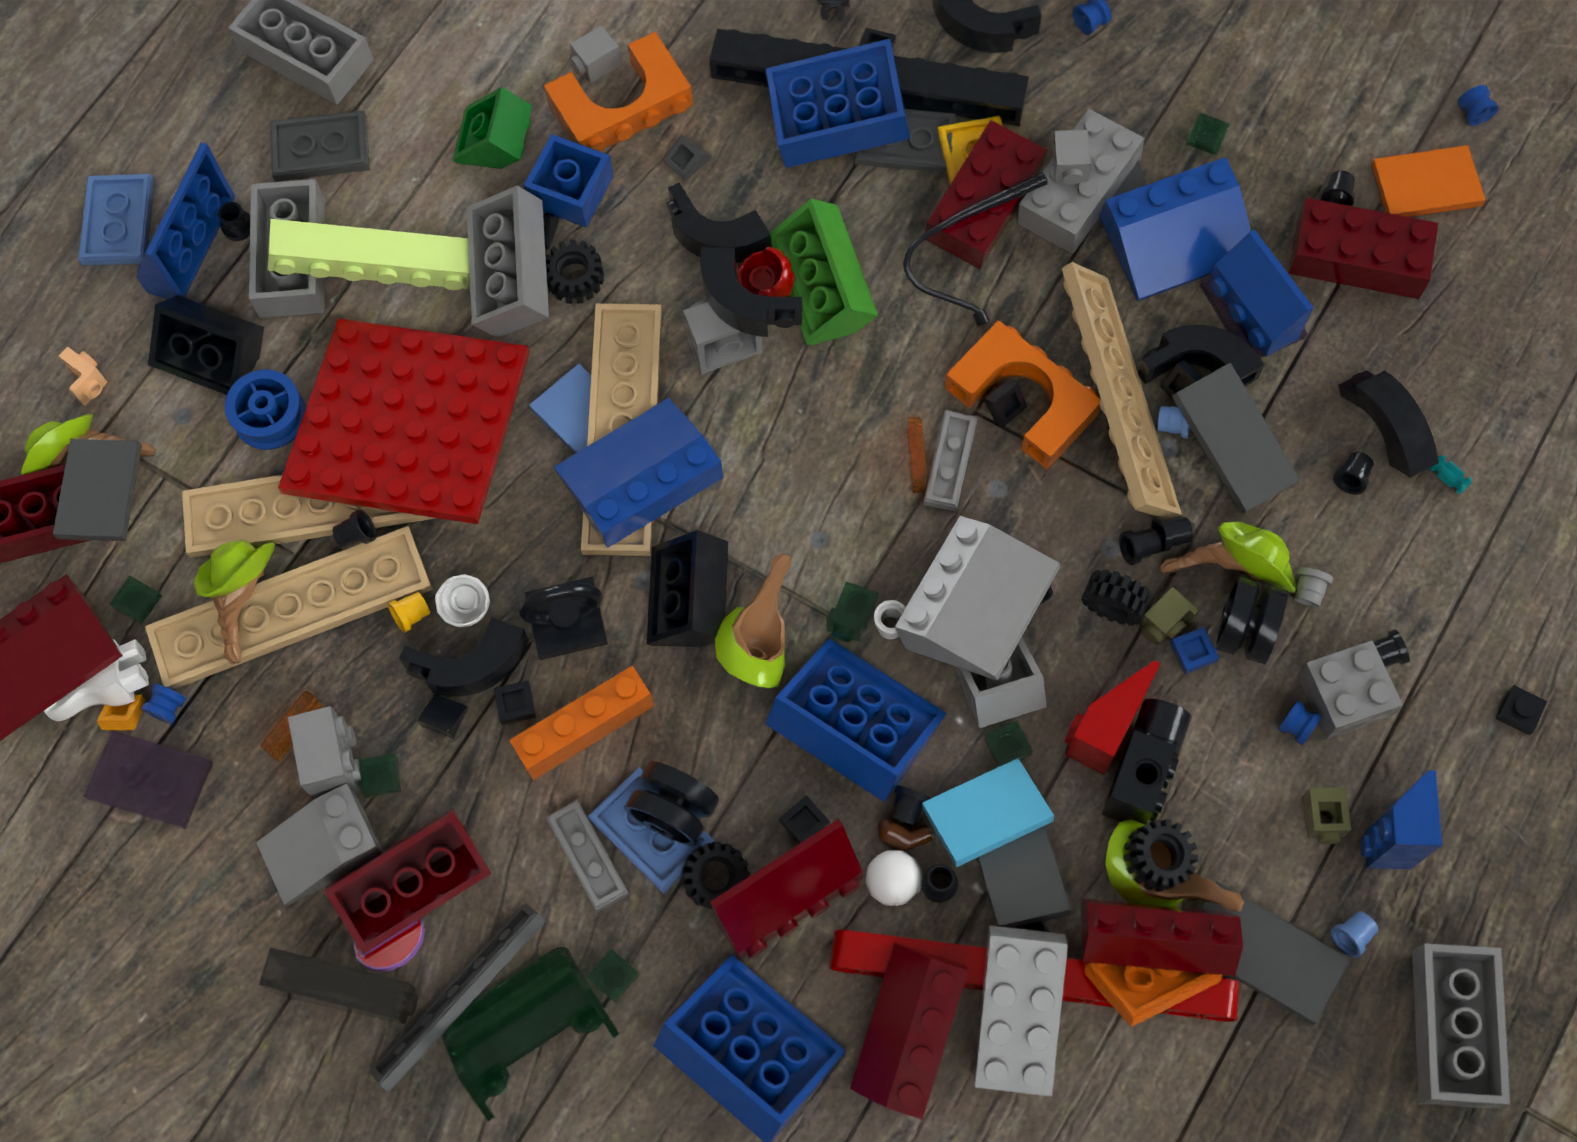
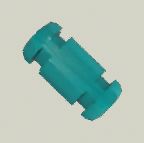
M1445 455L1439 456V463L1430 467V470L1432 472L1436 470L1438 472L1437 476L1450 488L1454 486L1457 488L1455 492L1461 494L1470 486L1472 478H1465L1463 476L1465 472L1452 461L1448 463L1445 460L1447 458Z

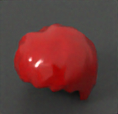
M767 247L763 251L753 253L745 258L738 267L737 280L745 289L747 288L753 294L767 297H789L796 279L795 274L792 271L790 259L779 249Z

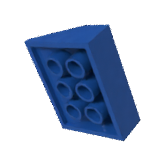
M890 39L766 68L777 144L786 168L911 139Z
M200 143L139 265L137 279L149 294L165 299L176 295L186 297L221 226L218 216L219 208L227 202H233L235 198L229 183L206 143Z
M1226 157L1106 199L1099 214V218L1137 301L1211 275L1215 264L1251 232L1240 186Z
M667 398L554 466V470L607 548L724 478L721 460L704 436L670 398Z
M829 638L776 696L765 724L885 802L895 790L896 785H899L947 713Z
M733 955L664 1023L653 1045L763 1142H772L846 1052L843 1047Z

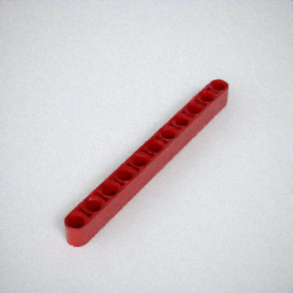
M835 930L833 933L829 965L831 970L884 978L894 943H898L966 965L968 972L963 988L983 990L987 948L851 930ZM1066 958L1062 1001L1114 1008L1084 974L1085 966L1089 962ZM1221 978V982L1159 1014L1235 1022L1237 1021L1239 982Z

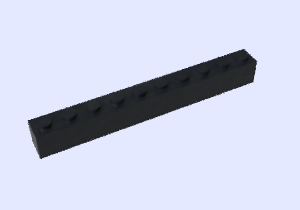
M717 28L709 59L711 78L769 87L766 68L848 48L835 47L826 43L802 42L798 39L776 38L767 34L744 33L735 29L724 30ZM894 55L905 109L954 113L956 117L975 120L1000 116L1002 124L1020 126L1029 76L1019 75L1014 72L990 71L982 67L971 68L958 66L954 63H939L926 61L922 58H906Z

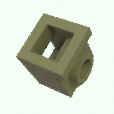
M1172 587L1144 615L1140 627L1143 629L1144 636L1151 643L1161 645L1168 637L1171 639L1176 638L1187 625L1189 626L1194 621L1199 609Z
M1347 787L1309 788L1302 796V804L1305 806L1307 836L1317 837L1319 844H1336L1341 842L1340 837H1345L1351 831ZM1320 814L1328 816L1330 823L1322 824Z

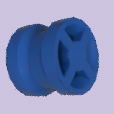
M1087 0L1085 5L1079 4L1072 11L1075 24L1086 35L1095 32L1098 25H1106L1112 18L1110 8L1105 0Z
M1479 85L1469 89L1457 101L1460 109L1466 111V120L1471 126L1488 121L1499 110L1496 101L1490 99V90L1486 85Z
M154 683L151 688L152 696L149 701L143 703L141 710L162 722L173 725L176 719L175 712L178 707L183 706L186 698L172 689Z
M1297 700L1278 727V730L1282 733L1289 732L1295 736L1297 743L1303 745L1321 720L1322 715L1317 712H1309L1305 709L1304 703Z

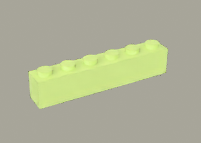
M270 219L267 271H276L282 275L293 273L310 274L316 278L328 276L342 277L349 281L375 280L383 284L407 283L416 287L439 286L449 290L468 289L470 284L468 238Z

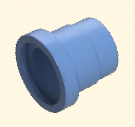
M1175 406L1160 407L1158 431L1181 434V438L1188 439L1190 426L1180 409Z
M1358 911L1343 924H1337L1330 931V935L1335 945L1343 953L1352 958H1359L1365 952V946L1378 933V926L1369 915Z

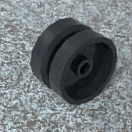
M1238 576L1221 614L1215 649L1234 655L1239 651L1245 636H1247L1244 650L1246 659L1265 665L1273 650L1282 624L1288 591L1268 586L1264 589L1258 604H1256L1258 596L1257 582Z
M648 762L640 777L641 783L646 790L633 791L624 806L625 811L644 826L670 840L683 845L696 846L704 831V827L698 818L711 817L719 802L718 795L687 773L661 762Z

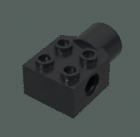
M1145 699L1143 701L1136 723L1123 752L1102 815L1120 822L1131 818L1144 825L1149 820H1156L1158 813L1160 814L1168 794L1161 790L1162 788L1166 789L1169 781L1173 779L1179 762L1178 756L1192 719L1188 711L1164 700Z

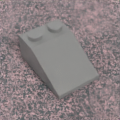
M1022 637L998 680L954 666L968 706L979 728L1047 707L1044 678Z
M347 783L314 799L256 842L286 907L329 885L383 851L357 794Z

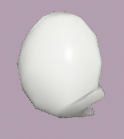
M466 574L447 579L435 596L437 613L446 623L456 627H470L483 619L490 605L489 593L485 585L478 578Z
M888 850L877 855L868 865L865 884L871 896L883 905L900 906L906 904L920 892L923 871L918 861L906 852Z

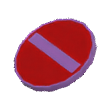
M418 919L362 954L354 941L353 946L356 958L365 968L375 972L392 971L405 965L416 955L423 943L425 934L423 919Z

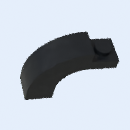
M932 0L936 17L946 33L957 42L974 50L989 53L1013 51L1015 39H1027L1039 34L1042 14L1038 5L1004 13H995L982 9L973 0Z
M680 182L668 187L670 201L666 202L672 216L673 234L681 245L694 255L700 257L701 247L735 248L736 263H742L745 258L753 253L763 251L767 247H772L771 234L756 210L731 221L710 220L695 209Z
M701 247L700 267L704 293L710 307L726 324L743 333L760 337H768V325H776L781 328L802 325V297H767L753 294L746 290L736 278L735 248Z
M1186 325L1171 329L1162 334L1159 346L1151 349L1142 357L1138 376L1144 384H1147L1174 369L1183 360L1189 365L1204 367L1212 373L1231 363L1243 385L1247 386L1259 379L1265 364L1252 347L1231 332L1214 326Z
M1366 370L1353 375L1351 379L1338 385L1340 396L1363 409L1379 428L1386 445L1390 466L1411 478L1439 463L1435 441L1425 416L1411 394L1395 377L1385 370L1377 375Z
M491 618L481 642L474 650L464 656L445 659L404 646L399 659L407 669L406 673L417 679L426 680V684L432 693L444 696H468L485 691L508 676L520 661L529 639L523 628Z

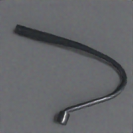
M1041 172L1015 184L1013 187H1008V189L1006 188L960 211L919 236L909 246L904 256L903 268L908 280L923 293L975 312L972 316L978 327L989 322L990 320L984 309L981 310L974 304L933 290L920 283L910 269L911 256L923 241L964 219L1012 201V199L1027 194V192H1032L1036 188L1047 185L1048 182L1045 174Z

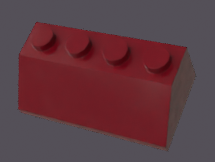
M452 808L325 887L324 893L362 954L492 873L471 836Z
M1084 898L1081 900L1082 962L1229 976L1236 975L1243 951L1241 919L1232 912Z
M894 943L850 1090L885 1108L923 1120L967 976L968 968L966 965Z

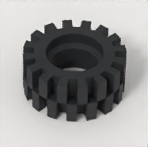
M575 239L570 240L569 246H566L564 241L560 242L559 250L553 246L550 249L551 256L546 254L547 286L552 295L555 294L556 299L560 301L565 297L568 304H572L573 298L577 299L578 304L583 303V296H586L588 300L592 299V291L598 294L601 290L600 284L603 285L604 271L599 253H596L592 245L588 248L587 243L582 240L579 246H577ZM571 264H581L586 268L585 274L575 280H567L561 275L562 270Z
M1103 569L1102 572L1100 570L1092 572L1081 600L1084 606H1089L1088 610L1097 612L1096 615L1101 618L1105 616L1108 618V621L1113 622L1116 620L1119 624L1125 625L1126 622L1129 626H1134V624L1138 625L1142 621L1151 599V592H1148L1149 589L1146 586H1141V582L1138 580H1130L1131 577L1128 575L1123 577L1120 576V572L1113 571L1112 574L1109 570Z
M1160 819L1136 829V831L1129 835L1128 838L1131 840L1125 843L1124 849L1130 852L1123 855L1124 862L1131 861L1132 866L1126 868L1128 873L1136 872L1138 874L1133 879L1137 884L1145 882L1144 888L1148 890L1155 888V891L1168 890L1186 882L1190 878L1188 875L1195 872L1196 867L1191 864L1198 862V855L1191 854V851L1197 849L1195 842L1188 843L1187 839L1192 836L1189 831L1180 833L1183 827L1181 824L1176 823L1171 826L1172 820L1165 819L1160 822ZM1153 842H1161L1169 850L1171 864L1167 869H1161L1153 862L1150 855V846Z
M713 842L696 848L688 855L685 860L686 863L682 867L683 879L681 881L682 886L686 889L685 893L698 906L712 909L710 903L712 900L750 876V872L747 870V866H749L747 860L743 859L742 853L739 850L734 849L732 845L727 843ZM709 862H721L729 871V881L721 890H711L702 881L703 868Z

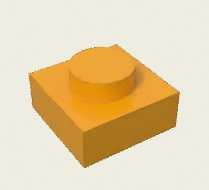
M134 695V702L122 706L104 705L97 719L102 730H134L143 713L141 707L146 702L142 695Z

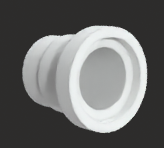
M888 600L882 602L876 608L874 624L882 637L886 639H896L899 637L895 628L886 627L882 621L888 617L899 620L906 608L902 603Z

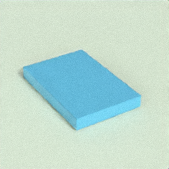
M1019 758L922 803L923 811L956 867L1054 822L1052 811Z

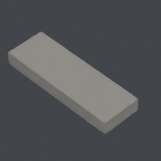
M948 410L944 411L923 505L957 512L977 424V416Z
M578 800L546 816L597 913L629 895Z

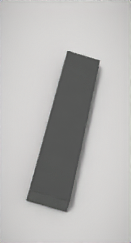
M526 903L523 904L373 1066L370 1074L382 1088L389 1093L538 931L546 922L540 914Z

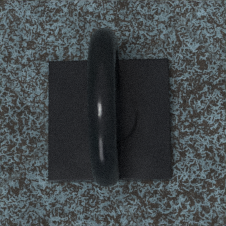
M593 576L525 592L526 599L523 600L519 607V614L524 621L532 624L540 660L608 644L600 610L603 595L595 586Z

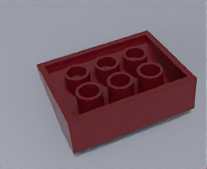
M67 574L59 580L50 583L44 590L28 601L19 604L13 611L0 619V741L123 656L89 599Z
M837 819L710 903L716 923L739 959L741 960L745 956L752 959L768 948L766 943L777 935L782 939L799 928L797 922L810 915L811 918H815L825 912L830 907L828 902L838 895L846 898L861 887L859 882L863 880V871L844 826Z

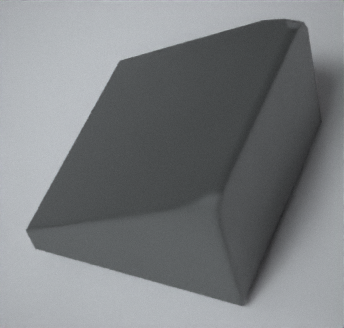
M680 135L663 161L685 180H688L712 156L690 137Z

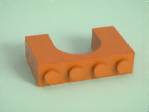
M656 31L628 44L630 62L645 85L641 96L628 106L612 109L593 103L587 97L572 72L544 85L547 102L572 142L602 152L605 148L619 141H626L633 134L645 128L654 127L661 120L674 114H680L693 105L691 86Z
M998 320L946 374L944 389L970 409L994 383L1003 378L1020 376L1038 383L1049 397L1050 408L1024 435L1021 450L1048 470L1099 415L1101 408L1099 404L1100 397L1093 388L1083 386L1075 380L1067 368L1061 365L1057 366L1048 359L1046 353L1040 347L1031 346L1022 339L1021 334L1014 327L1006 326Z

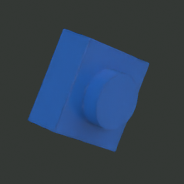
M1204 627L1176 637L1170 642V646L1185 675L1216 663L1219 659Z

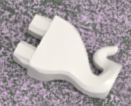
M113 639L123 656L44 710L45 714L50 719L59 722L69 719L93 705L122 706L134 702V691L149 685L148 675L139 664L146 661L144 648L137 640H132L120 646Z

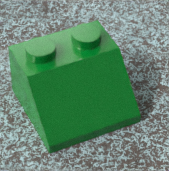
M500 87L466 106L452 161L458 164L502 169L517 162L524 153L523 143L525 134L531 124L529 117L532 105L507 89Z

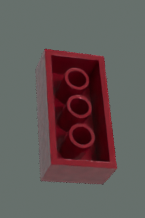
M990 120L929 218L925 232L960 211L1039 174L1043 167L1047 149ZM1025 195L964 219L926 239V241L981 270Z
M1306 198L1297 219L1288 274L1420 299L1431 279L1438 223Z
M65 465L0 481V563L90 541L57 539L53 535Z

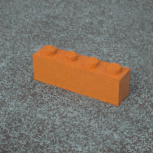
M632 665L509 741L532 780H535L654 707L653 699Z

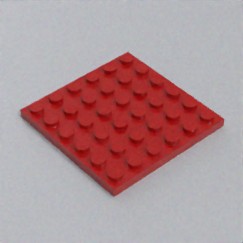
M338 318L278 486L281 494L478 524L530 354L528 346Z

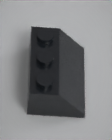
M176 295L155 305L148 365L227 395L232 385L242 376L252 372L259 360L264 327Z
M696 530L652 547L647 645L702 647L715 643L716 635L722 620L725 618L728 541Z

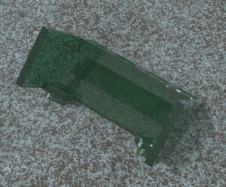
M558 947L544 954L474 1000L441 1037L458 1079L489 1122L495 1116L487 1099L495 1097L505 1090L510 1078L507 1067L569 1026L576 1033H591L604 1023L613 1038L620 1033L566 947Z

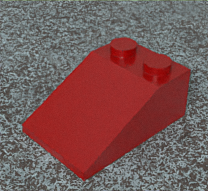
M1154 660L1090 704L1085 715L1077 713L1064 741L1070 745L1066 756L1105 775L1161 663Z

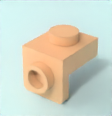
M69 347L59 355V358L68 369L79 377L70 386L69 390L80 403L87 405L91 399L96 398L101 393L103 387L108 383L96 368L98 364L85 352L82 351L78 355Z

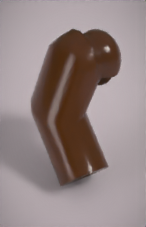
M884 818L878 824L880 839L898 851H907L932 841L931 833L926 824L911 830L900 826L892 818Z

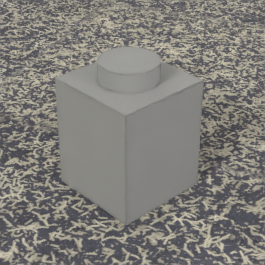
M602 25L570 44L573 56L570 59L572 67L578 75L583 74L590 83L595 82L622 65L619 46Z
M1088 129L1054 132L1053 161L1055 183L1073 185L1080 182H1088L1090 171Z

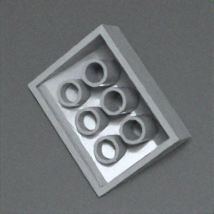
M959 516L895 625V629L906 650L998 680L1060 569V563L990 524Z

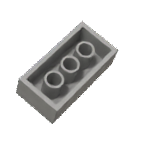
M251 0L228 27L238 51L335 105L339 104L374 61L367 39L364 36L298 0Z
M1091 109L1086 111L1073 129H1088L1090 150L1088 182H1080L1073 185L1055 183L1054 161L1052 158L1043 171L1048 184L1027 193L1019 204L1018 224L1071 254H1074L1099 219V214L1105 200L1112 198L1138 160H1141L1145 139Z
M316 179L251 184L249 301L259 318L325 313V278H316L310 274L293 273L282 275L276 271H267L270 219L325 224V198Z
M514 186L467 207L472 326L499 338L548 319L549 307L542 200L521 187Z
M989 926L974 1067V1083L976 1088L1052 1096L1068 947L1065 934Z
M1422 944L1412 951L1418 1104L1489 1109L1510 1105L1501 948Z

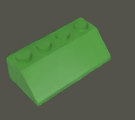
M811 198L770 232L772 247L781 250L791 261L792 271L796 279L789 296L802 297L803 316L800 327L807 345L812 346L856 333L878 316L838 205Z

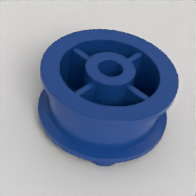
M257 370L242 376L232 385L225 400L226 417L238 436L247 445L261 450L278 449L292 442L296 438L306 410L305 402L292 380L283 373L274 370Z

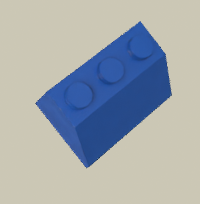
M1255 230L1249 232L1215 264L1209 280L1214 294L1224 300L1229 307L1233 320L1241 323L1248 333L1250 343L1256 349H1260L1265 357L1298 340L1314 308Z
M1428 770L1364 832L1365 835L1361 836L1360 852L1362 857H1366L1367 868L1412 869L1442 846L1435 770Z

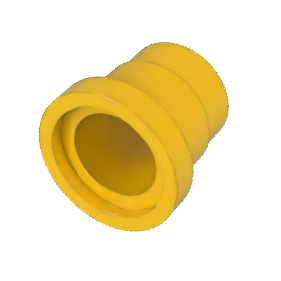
M419 592L406 596L399 601L392 600L387 603L392 618L403 633L410 631L411 625L430 614L429 607Z

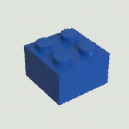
M551 134L523 185L524 190L542 200L543 212L587 228L614 177L610 155Z

